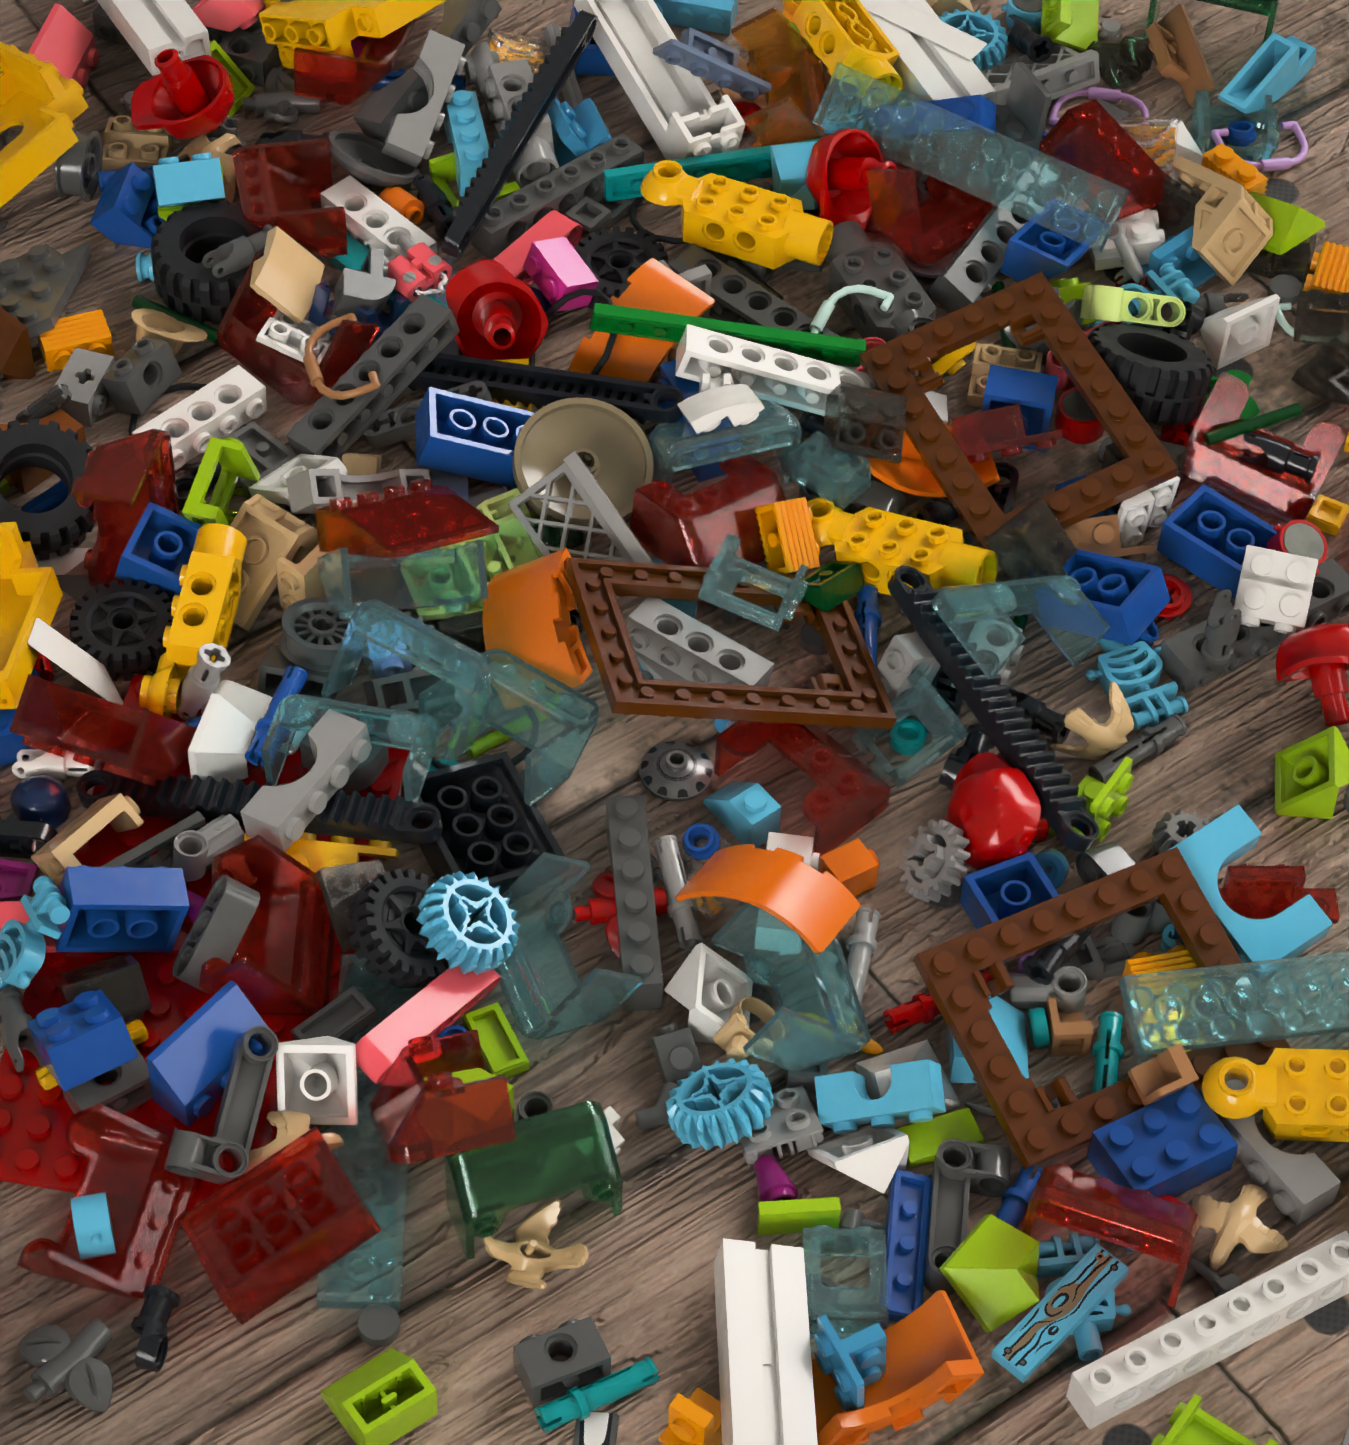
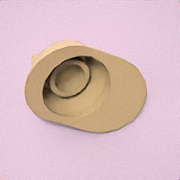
M139 308L131 313V318L137 324L136 341L142 337L168 341L174 356L178 355L185 342H199L207 339V333L204 330L178 321L163 312Z

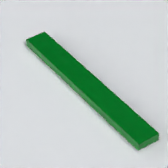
M602 303L594 304L590 318L589 330L679 343L686 325L689 324L823 362L851 367H859V354L866 352L867 340Z

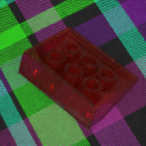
M430 479L409 481L410 487L406 488L404 485L383 487V493L380 494L377 491L359 492L356 494L357 499L351 500L350 497L333 498L329 500L330 505L315 508L319 551L390 559L499 533V525L447 486L431 485Z
M317 1126L178 1218L217 1294L242 1325L382 1231Z

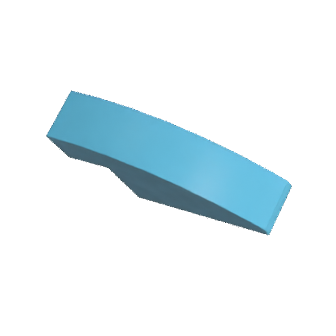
M1273 32L1218 95V99L1243 113L1259 111L1271 105L1290 91L1315 65L1316 48L1292 35L1286 39Z

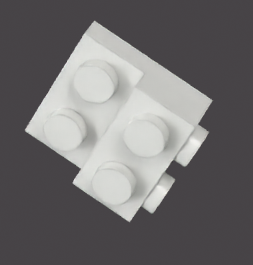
M1131 203L1126 206L1115 207L1114 218H1098L1111 224L1108 231L1111 236H1115L1119 231L1115 221L1119 220L1125 225L1127 229L1126 236L1141 265L1149 264L1150 253L1166 243L1164 230L1159 229L1157 210H1150L1148 203ZM1105 235L1089 249L1095 271L1124 267L1114 241L1106 238Z
M301 453L250 486L248 490L252 497L258 493L274 504L280 503L290 506L287 478L307 469H339L342 475H348V471L338 457Z
M1247 545L1233 609L1239 608L1242 611L1240 624L1249 627H1259L1260 622L1275 625L1274 631L1288 635L1296 633V630H1303L1305 628L1319 559Z

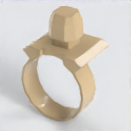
M744 997L730 1011L729 1020L715 1034L713 1040L726 1051L728 1059L733 1058L737 1063L741 1060H747L750 1065L758 1064L783 1036L784 1027L778 1014L767 1003L755 997ZM742 1009L759 1017L766 1024L772 1038L765 1035L760 1037L746 1026L748 1022L743 1015Z

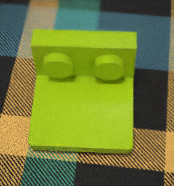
M1042 0L1041 35H1046L1054 43L1082 52L1090 49L1097 51L1099 0Z
M1127 756L1106 784L1086 775L1078 785L1077 796L1086 797L1085 807L1099 827V835L1089 849L1092 848L1096 841L1101 843L1105 839L1111 827L1110 821L1114 816L1120 818L1129 803V798L1125 795L1133 783L1134 775L1130 774L1133 759ZM1050 826L1049 833L1057 836ZM1072 827L1077 833L1085 836L1080 830Z

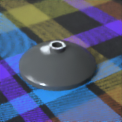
M335 130L329 134L326 141L331 155L341 168L365 187H371L372 185L384 188L389 186H405L413 183L414 178L420 173L418 166L416 168L381 153L385 142L372 136L349 130Z

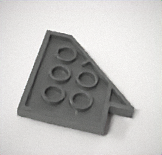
M85 243L64 254H60L47 244L37 245L15 259H7L0 263V307L28 328L30 339L55 327L92 256L89 245Z

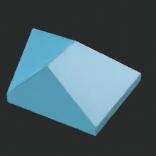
M817 141L770 145L773 192L802 200L803 210L820 209L805 183L809 156Z

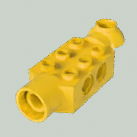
M782 0L784 5L782 9L783 16L797 26L799 34L813 48V53L828 68L827 72L832 77L849 83L867 108L886 107L899 96L903 87V81L893 68V65L900 53L859 0Z
M672 160L657 162L653 169L645 175L640 186L641 194L647 201L662 206H682L681 234L683 242L695 244L699 247L770 269H776L795 259L820 266L825 260L832 242L833 222L804 213L802 200L713 173L696 178L687 175L682 166Z
M819 497L807 502L813 514L811 524L815 541L819 547L835 545L837 561L861 564L864 586H874L878 589L879 593L892 596L888 589V582L895 570L900 566H910L920 571L934 590H942L941 600H948L957 594L982 600L989 595L994 586L998 570L996 553L992 550L964 544L962 529L872 507H867L855 514L844 512L828 498Z
M211 523L205 524L198 529L188 565L183 564L180 571L179 584L182 586L180 595H174L172 600L171 616L174 617L172 625H167L164 630L163 647L166 648V653L160 656L156 673L153 676L145 675L142 680L139 695L140 707L147 708L153 718L163 725L169 724L173 713L178 714L183 681L189 669L196 665L198 661L197 653L199 648L203 644L210 643L220 645L226 650L228 647L241 596L242 561L247 546L246 537L240 531L228 525ZM213 655L210 661L214 662L216 656Z
M1275 1048L1265 1065H1256L1248 1059L1236 1056L1222 1058L1212 1064L1203 1076L1201 1088L1204 1100L1211 1110L1222 1117L1235 1120L1248 1118L1259 1110H1263L1262 1120L1273 1140L1349 1142V1050ZM1237 1079L1242 1081L1246 1087L1242 1090H1232L1225 1082Z

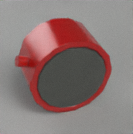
M1076 387L1068 389L1061 394L1055 416V429L1059 435L1076 444H1088L1102 437L1105 429Z
M1291 520L1283 527L1279 523L1273 527L1277 533L1268 540L1266 549L1319 559L1317 566L1326 559L1328 551L1326 538L1313 523L1305 520ZM1318 568L1316 569L1315 576L1320 573Z

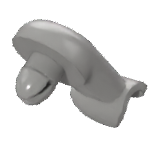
M1117 220L1115 223L1118 225L1119 231L1115 236H1111L1106 229L1102 231L1106 238L1114 241L1122 258L1121 263L1124 268L1115 275L1114 279L1116 281L1123 276L1117 282L1118 285L1125 284L1130 279L1139 284L1144 279L1143 268L1126 236L1127 229L1125 225Z

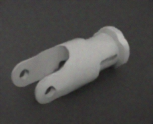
M210 643L203 644L199 648L197 653L198 661L196 665L189 669L183 681L181 704L177 712L181 719L188 721L195 718L198 710L203 708L209 701L211 694H215L220 684L219 676L223 670L228 668L231 662V657L227 650L220 645ZM215 655L216 658L214 662H211L210 660L212 656Z

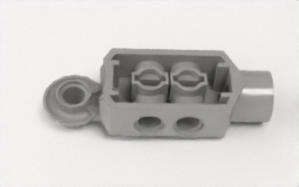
M483 41L473 49L471 55L465 56L467 59L464 65V72L467 83L469 85L476 84L480 89L482 97L489 101L485 104L487 119L489 122H494V138L499 139L500 130H505L506 120L511 119V112L516 111L517 102L522 101L523 92H527L528 84L533 83V74L527 58L500 63L496 51H491L488 42ZM548 113L512 171L520 188L559 168L554 152L551 121Z

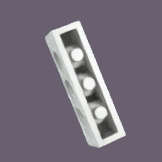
M351 175L320 193L321 215L369 250L371 247L384 250V256L390 261L399 255H402L404 258L407 257V251L397 243L402 235H406L415 244L425 243L437 253V242Z
M237 365L133 431L135 457L160 478L165 477L174 470L180 469L185 463L206 451L211 437L224 439L236 432L242 425L259 418L266 412V386L241 366Z

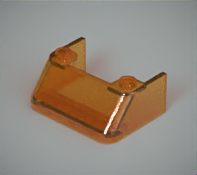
M773 7L731 29L732 35L748 52L749 62H747V68L749 73L772 84L771 91L765 93L767 107L744 118V123L758 137L762 147L827 136L824 133V120L829 107V98L823 66L819 58L813 53V50L780 12Z

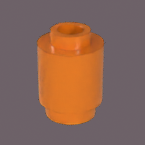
M389 186L382 190L379 198L414 225L417 226L422 221L425 209L422 201L401 187Z

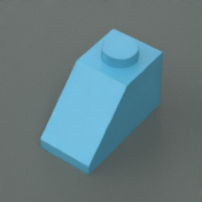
M733 781L704 799L703 804L742 844H755V848L767 842L769 832L779 833L782 807L759 783Z

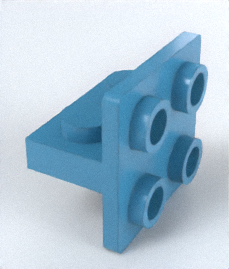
M590 98L585 99L573 109L566 101L560 103L555 99L547 112L553 123L551 128L554 152L559 167L612 139L601 115Z
M1194 225L1177 236L1171 235L1166 239V243L1150 253L1149 264L1141 265L1146 282L1149 285L1146 272L1152 269L1162 278L1159 275V269L1167 262H1171L1175 266V270H1181L1185 274L1186 278L1193 283V289H1196L1217 275L1192 248Z
M823 1314L817 1317L818 1333L814 1334L818 1351L814 1352L816 1362L823 1375L830 1374L837 1385L834 1387V1393L841 1408L844 1411L850 1409V1411L864 1408L865 1387L878 1381L882 1374L886 1372L887 1336L878 1322L840 1340L827 1315Z

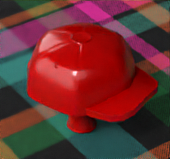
M166 49L160 52L155 58L154 63L161 73L141 83L132 95L131 122L134 128L137 130L163 128L171 136L181 140L194 139L217 130L229 114L235 98L231 77L227 74V69H224L219 61L209 55L197 56L182 61L178 51L175 49Z
M849 127L838 129L835 133L822 137L814 144L805 174L807 188L820 207V218L832 221L834 226L845 221H855L864 230L871 213L876 210L879 204L883 186L893 187L898 179V170L895 163L885 161L879 145L870 134L864 130L850 129Z
M481 259L473 262L450 277L446 285V300L448 308L452 310L460 330L454 339L464 356L488 360L528 359L535 353L547 333L549 323L540 302L524 281L516 279L512 273L494 259Z
M1318 624L1285 638L1280 643L1276 654L1275 670L1277 682L1284 683L1310 678L1314 698H1320L1325 721L1324 725L1332 727L1348 724L1349 707L1346 693L1349 692V683L1346 671L1349 670V624Z
M984 752L970 759L960 770L954 781L952 795L944 820L963 829L964 834L962 837L969 839L970 843L964 848V851L971 853L970 858L964 860L967 865L979 871L1026 854L1031 842L1036 844L1043 842L1049 832V823L1040 814L1041 806L1039 799L1029 780L1020 769L1012 768L999 755Z

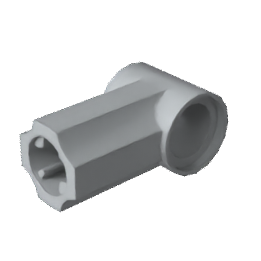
M222 814L197 831L187 830L179 833L173 842L172 868H182L185 881L201 879L205 875L207 865L244 842L245 833L241 829L239 821L231 814Z
M1063 966L1057 969L1054 973V980L1049 985L1038 984L1030 979L1026 973H1010L1015 986L1009 990L1010 1005L1015 1008H1045L1047 998L1050 997L1056 998L1058 1013L1081 1012L1084 1007L1087 978L1085 973L1075 966ZM1069 989L1075 992H1065L1063 990Z

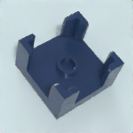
M327 282L316 285L308 317L310 322L319 327L330 320L341 317L333 315L334 300L329 301L330 289ZM400 293L394 294L389 314L383 310L378 314L374 310L366 311L362 308H357L354 310V314L359 324L358 330H351L350 324L346 323L328 332L359 351L370 347L381 337L385 329L390 327L408 307L409 299Z

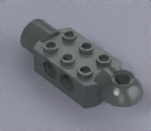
M845 221L834 226L832 242L826 256L831 263L829 283L831 294L845 286L860 284L872 286L894 295V299L886 312L880 309L884 299L869 294H848L837 301L862 339L878 337L888 342L935 320L936 306L891 243L872 242L862 226L855 221ZM940 358L932 361V364L937 362Z

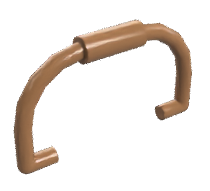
M348 313L318 327L311 334L304 348L305 356L303 357V363L311 385L330 399L347 400L380 388L376 372L371 371L368 373L371 383L347 391L331 390L324 385V378L317 358L313 354L316 342L326 332L346 323L350 324L351 330H358L359 324L354 313Z

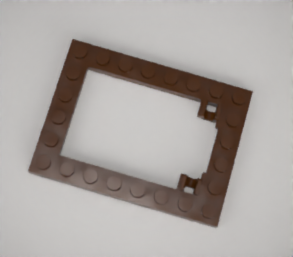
M1042 272L859 354L860 364L978 546L994 551L997 559L1003 558L1178 476L1177 465ZM1031 325H1033V326L1035 327V328L1030 329V330H1028V331H1026V329H1025V328H1027V327H1029V326H1031ZM1009 326L1012 336L1019 346L1021 345L1023 348L1042 339L1044 340L1125 459L1004 515L924 393L943 385V378L939 372H934L932 361ZM919 376L922 378V379L919 380V381H916V380H915V378H917V377H919Z
M568 558L565 570L612 713L893 729L897 719L848 600L843 601L827 612L819 610L792 591V585L807 575ZM616 596L777 606L785 624H793L798 616L803 615L807 626H813L814 631L820 632L836 674L820 673L815 677H810L808 681L809 689L644 679Z
M1177 847L923 951L913 959L1024 1170L1089 1142L1093 1131L1143 1108L1144 1105L1130 1077L1077 1100L1065 1076L1055 1079L1044 1087H1035L1031 1078H1024L988 1011L992 1009L989 999L999 996L1015 986L1004 965L1007 962L1159 899L1233 1030L1229 1034L1186 1052L1199 1077L1197 1081L1192 1083L1200 1092L1204 1074L1212 1064L1222 1058L1236 1056L1248 1059L1256 1065H1262L1268 1061L1275 1048H1291ZM988 971L992 978L987 983L981 973ZM1057 1099L1061 1108L1054 1110L1051 1101Z

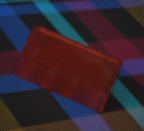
M1096 99L1068 109L1041 141L1039 151L1103 221L1112 223L1162 204L1165 173Z

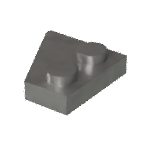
M254 421L227 436L235 438L244 444L260 474L259 480L298 456ZM239 477L244 494L250 497L251 494L248 488L257 481Z

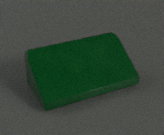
M831 561L794 583L792 591L819 610L827 612L863 590L864 582L861 564Z

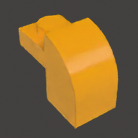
M699 1387L695 1389L688 1399L678 1393L669 1405L668 1426L659 1436V1442L663 1445H719L722 1442L720 1401Z

